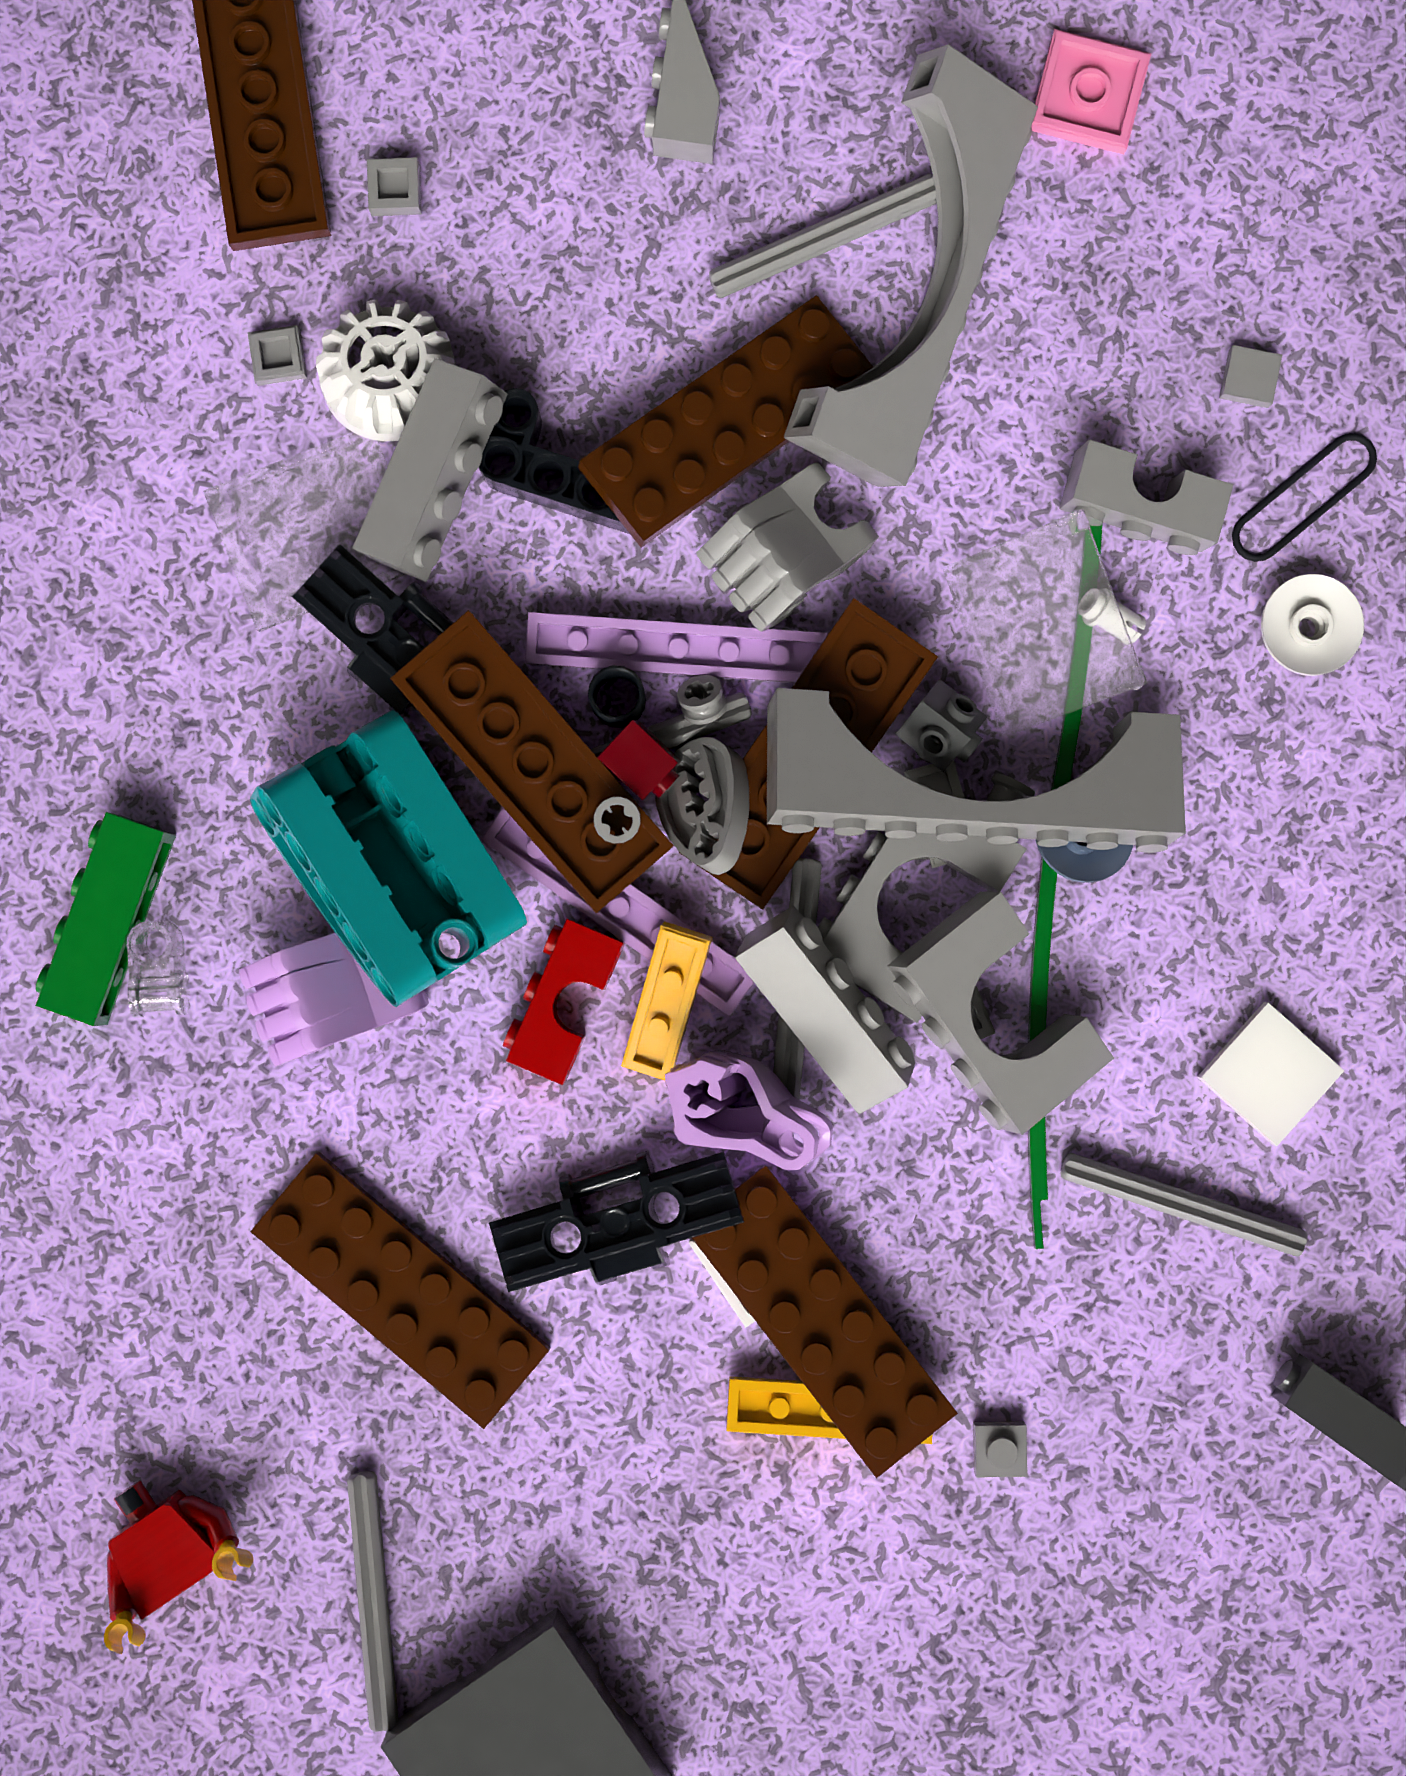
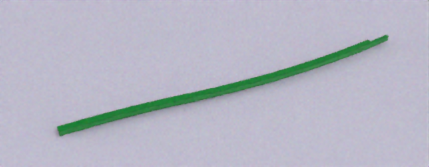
M1103 524L1101 526L1085 525L1074 647L1051 790L1057 789L1071 780L1093 635V626L1090 627L1084 623L1083 616L1079 613V605L1087 592L1093 588H1098ZM1041 857L1033 934L1028 1043L1046 1029L1049 960L1057 873L1049 867L1043 857ZM1045 1117L1028 1130L1030 1200L1035 1249H1044L1040 1202L1041 1200H1048Z

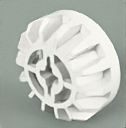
M377 299L366 301V311L353 315L347 309L340 314V325L335 330L326 329L322 336V353L316 356V368L320 387L326 404L334 417L343 426L357 435L377 441H399L434 358L455 365L449 337L445 331L438 329L434 317L427 311H422L418 314L412 312L408 303L401 300H396L394 307H381ZM377 326H391L401 329L403 332L396 337L387 334L373 337L368 329ZM360 335L366 342L360 353L361 361L350 369L348 363L349 351L355 339Z

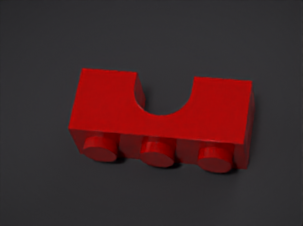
M566 919L563 928L554 925L543 950V953L550 955L544 973L540 974L536 971L533 973L523 996V1000L530 1002L523 1021L514 1018L503 1042V1047L510 1049L506 1061L560 1085L565 1084L585 1039V1035L567 1028L561 1022L557 1014L558 997L564 988L575 982L587 983L601 990H606L625 943L570 919Z

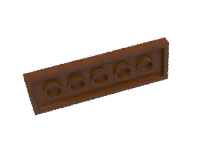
M192 0L229 246L233 251L332 236L296 0Z
M816 295L582 458L578 468L642 548L790 442L783 437L800 390L826 386L834 389L855 380L872 369L873 365Z
M853 598L791 689L829 691V704L847 729L872 753L938 656ZM767 724L743 757L749 782V816L747 831L739 858L735 865L723 874L716 875L708 872L762 910L820 828L814 827L812 831L806 833H790L783 831L782 825L767 824Z
M469 610L390 678L596 914L674 846ZM611 797H622L630 800L640 813L638 832L632 839L624 843L614 844L605 841L598 835L594 827V814L597 807L604 800ZM612 805L610 806L612 813L607 810L604 811L602 823L610 825V834L622 835L624 834L622 827L626 830L631 828L632 817L624 815V806Z
M317 1152L250 1231L483 1429L486 1428L550 1351L551 1347L320 1152Z
M765 1164L735 1188L745 1222L696 1236L692 1239L877 1479L958 1413Z

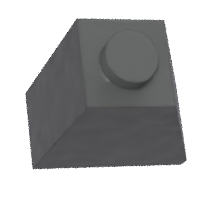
M1299 1354L1294 1362L1289 1360L1284 1363L1274 1378L1276 1389L1271 1396L1406 1492V1427L1303 1355Z

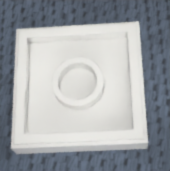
M1263 1002L1197 1078L1268 1142L1278 1146L1340 1077L1344 1070L1269 1002Z

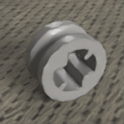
M698 675L683 682L677 692L678 701L682 706L684 718L689 723L696 725L714 722L725 713L727 702L722 693L721 683L716 677Z
M611 797L604 800L597 807L594 814V827L598 835L605 841L614 844L624 843L632 839L638 832L640 813L630 800L622 797ZM612 805L624 806V815L632 817L631 828L626 830L622 827L624 832L622 835L610 834V825L602 823L604 811L607 810L612 813L610 808Z

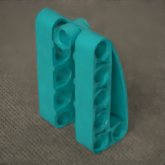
M394 710L355 730L344 742L336 747L335 745L330 746L308 758L303 763H297L255 788L250 797L251 806L257 818L296 878L360 967L394 1007H398L527 924L526 915L516 896L410 728ZM442 933L451 934L458 940L460 944L458 958H449L441 952L439 938Z

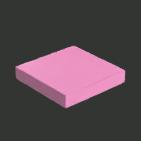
M1054 29L1035 100V105L1038 108L1031 126L1032 131L1124 154L1129 143L1152 53Z

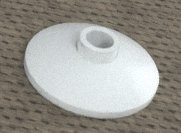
M1306 574L1286 581L1271 594L1263 609L1261 632L1267 650L1281 666L1297 674L1317 676L1337 670L1354 656L1362 641L1364 618L1358 600L1344 584L1329 576ZM1302 619H1309L1314 623L1315 633L1313 636L1308 637L1301 633L1299 624Z

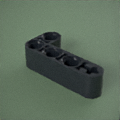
M518 388L505 390L504 392L508 395L503 404L502 415L493 427L483 450L479 466L482 477L488 486L497 492L630 534L607 504L592 506L584 500L587 491L593 486L578 468L579 460L536 447L541 433L542 419L537 402L531 393ZM523 408L530 411L531 417L523 426L511 427L505 423L508 413L513 409ZM507 455L515 459L513 469L507 474L495 475L489 471L490 464L498 456ZM551 470L561 473L563 481L558 488L547 491L537 486V480L544 472Z

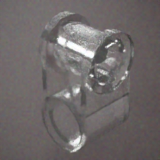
M160 919L139 923L130 931L126 944L129 969L128 1004L134 1018H143L146 1012L175 1011L176 1015H187L190 1009V984L186 972L185 939L182 930L178 925L169 920ZM154 929L160 931L166 940V948L159 957L152 954L147 946V937ZM152 992H167V995L154 996Z

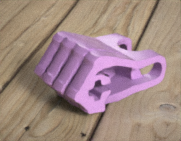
M336 933L283 949L239 969L240 979L246 989L255 987L256 990L255 993L246 996L249 1011L253 1016L264 1013L266 1018L255 1022L260 1039L266 1041L274 1038L275 1044L268 1046L269 1056L275 1066L320 1051L347 1038L395 1022L420 1011L429 1004L426 992L421 991L398 1007L390 1004Z
M715 1050L703 1054V1057L693 1061L678 1064L665 1074V1085L668 1088L674 1119L673 1131L677 1139L686 1145L748 1151L785 1170H799L805 1167L810 1161L816 1159L831 1146L833 1135L831 1121L823 1113L793 1097L777 1075L758 1060L725 1050ZM744 1076L747 1077L759 1105L741 1108L729 1107L739 1101V1098L734 1095L745 1090ZM793 1132L800 1136L803 1143L794 1138Z

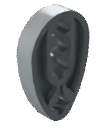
M704 737L688 742L674 753L680 761L673 770L680 776L659 798L655 795V802L661 824L669 840L677 850L706 871L720 875L729 871L735 865L741 852L749 816V782L746 765L742 757L722 742L714 738ZM698 774L699 776L704 778V780L701 781L693 775ZM700 791V793L707 797L709 800L705 802L704 799L696 795V793Z

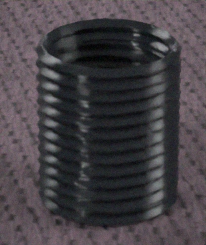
M618 665L602 668L593 676L589 684L588 698L594 714L602 723L610 727L623 728L633 719L641 717L645 709L646 695L641 679L633 670ZM615 678L626 679L632 682L639 690V699L635 707L627 714L621 716H610L602 712L596 704L597 693L600 687L607 681Z

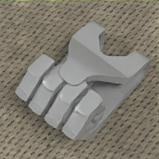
M818 462L807 466L780 486L741 508L696 552L700 561L708 569L719 568L711 577L721 590L726 592L733 588L736 589L728 596L733 606L741 613L753 609L748 617L751 623L761 632L773 628L791 615L793 610L805 600L806 593L817 584L833 579L847 570L871 548L879 537L866 520H861L857 524L843 530L830 528L819 520L814 509V499L824 489V485L830 481L831 476Z

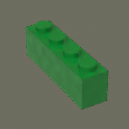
M109 812L105 813L103 821L98 820L88 841V847L92 851L86 868H81L77 872L71 886V896L75 898L69 915L61 918L54 933L53 943L57 945L51 964L47 963L43 967L36 982V992L40 994L35 1006L91 1026L108 1025L176 835Z

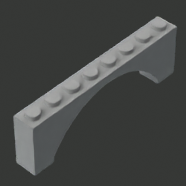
M949 44L917 55L901 101L902 104L911 109L921 132L930 160L936 189L938 211L937 249L934 269L926 296L916 318L904 337L872 369L855 380L834 389L826 386L800 390L783 437L878 487L906 486L909 477L916 468L917 453L925 430L933 419V407L942 382L949 373V361L958 336L965 327L966 312L974 289L981 281L983 275L982 266L990 243L998 232V220L1006 197L1014 186L1015 172L1022 151L1030 140L1032 134L1031 126L1038 108L1037 105Z
M777 688L767 705V824L782 825V830L790 833H806L812 831L814 827L834 828V833L842 836H856L864 834L865 830L885 831L886 837L894 839L912 838L917 833L936 834V839L947 842L962 841L967 839L968 836L987 837V842L991 844H1011L1017 842L1019 838L1037 839V845L1042 847H1060L1067 845L1068 841L1086 842L1087 848L1093 850H1108L1118 847V844L1136 845V850L1144 853L1165 851L1168 849V845L1186 833L1180 715L1131 711L1113 727L1114 740L1100 759L1078 778L1057 789L1034 797L1012 801H978L957 798L933 791L909 780L887 766L866 749L843 724L829 704V691Z

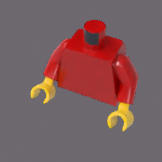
M141 1480L114 1498L129 1524L120 1529L108 1541L107 1592L110 1619L113 1622L105 1630L104 1643L109 1650L118 1654L123 1653L122 1638L127 1631L131 1644L138 1647L143 1644L146 1637L144 1628L133 1622L137 1614L141 1620L212 1572L218 1578L236 1581L237 1576L232 1569L234 1560L239 1566L249 1568L253 1564V1554L248 1550L237 1548L239 1539L224 1508L195 1495L186 1496L181 1490L176 1491L159 1504H156Z

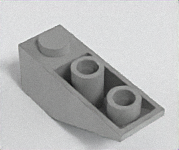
M672 0V7H663L661 12L659 40H666L664 57L655 56L652 88L659 89L657 106L648 105L644 136L652 138L653 156L713 164L720 116V95L686 0Z

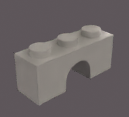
M1090 439L1075 451L1059 507L1061 510L1073 513L1072 518L1075 521L1090 526H1101L1103 523L1121 528L1120 533L1123 536L1134 540L1148 541L1150 538L1168 543L1169 550L1183 555H1197L1198 552H1203L1218 543L1233 484L1184 470L1169 481L1163 501L1153 502L1144 498L1137 491L1133 482V470L1138 454Z

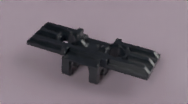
M339 544L292 597L356 655L347 666V672L358 682L363 681L389 704L390 711L394 710L402 718L409 713L411 706L416 708L390 678L425 647L398 624V619L409 609L438 636L454 622L421 594L423 588L416 581L411 583L398 596L347 549ZM369 604L379 606L385 617L382 628L372 634L361 632L356 625L357 612L360 608Z
M645 1151L636 1154V1160L577 1178H572L570 1174L559 1177L562 1201L489 1222V1226L509 1293L590 1269L595 1283L604 1285L616 1281L617 1276L648 1267L652 1269L670 1265L668 1253L663 1250L664 1246L745 1221L724 1152L655 1172L650 1155ZM639 1180L643 1193L642 1198L587 1215L583 1213L579 1198ZM661 1192L672 1194L679 1203V1213L669 1223L660 1222L654 1209V1201ZM562 1222H570L580 1231V1244L572 1252L562 1251L554 1243V1230Z

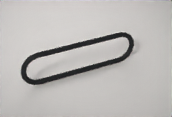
M1356 433L1344 434L1331 442L1239 519L1232 532L1233 546L1237 553L1244 559L1258 562L1265 561L1279 552L1369 477L1375 469L1377 462V453L1372 442L1365 436ZM1346 441H1357L1366 447L1369 452V463L1366 469L1272 548L1262 554L1249 553L1243 548L1239 536L1242 527L1339 445Z

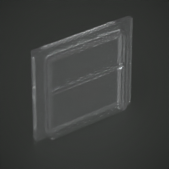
M353 432L203 490L229 557L228 562L234 570L258 632L309 613L292 596L339 544L347 549L383 583L407 575L382 565L352 549L388 466L379 441L362 437Z

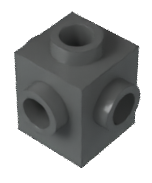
M939 679L895 735L912 747L921 759L932 763L944 772L956 757L965 762L978 747L983 738L976 731L988 716L977 709V706L970 698L957 693Z

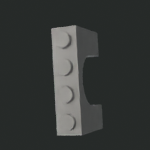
M878 831L863 855V858L870 861L860 879L851 874L835 899L843 904L833 922L824 917L819 924L818 929L822 936V942L835 958H840L847 964L852 973L853 982L857 987L909 1020L918 1023L922 1015L915 1005L913 1007L909 1006L898 995L893 987V981L896 978L887 966L899 957L902 952L895 948L886 938L878 920V897L885 880L903 863L912 860L938 858L989 892H1000L1027 849L1017 842L1011 844H991L987 842V837L968 836L967 839L962 841L947 842L936 839V834L917 833L912 838L894 839L886 837Z
M979 892L887 966L896 978L893 981V987L898 995L909 1006L913 1007L915 1005L925 1019V1022L922 1023L925 1034L937 1047H944L954 1061L950 1067L956 1078L966 1088H973L983 1102L979 1109L987 1122L996 1130L1003 1129L1023 1135L1111 1062L1114 1057L1087 1017L1063 1014L1028 1044L1013 1053L998 1055L984 1045L977 1035L972 1022L971 1000L974 988L985 970L1027 937L1029 932L1002 892Z

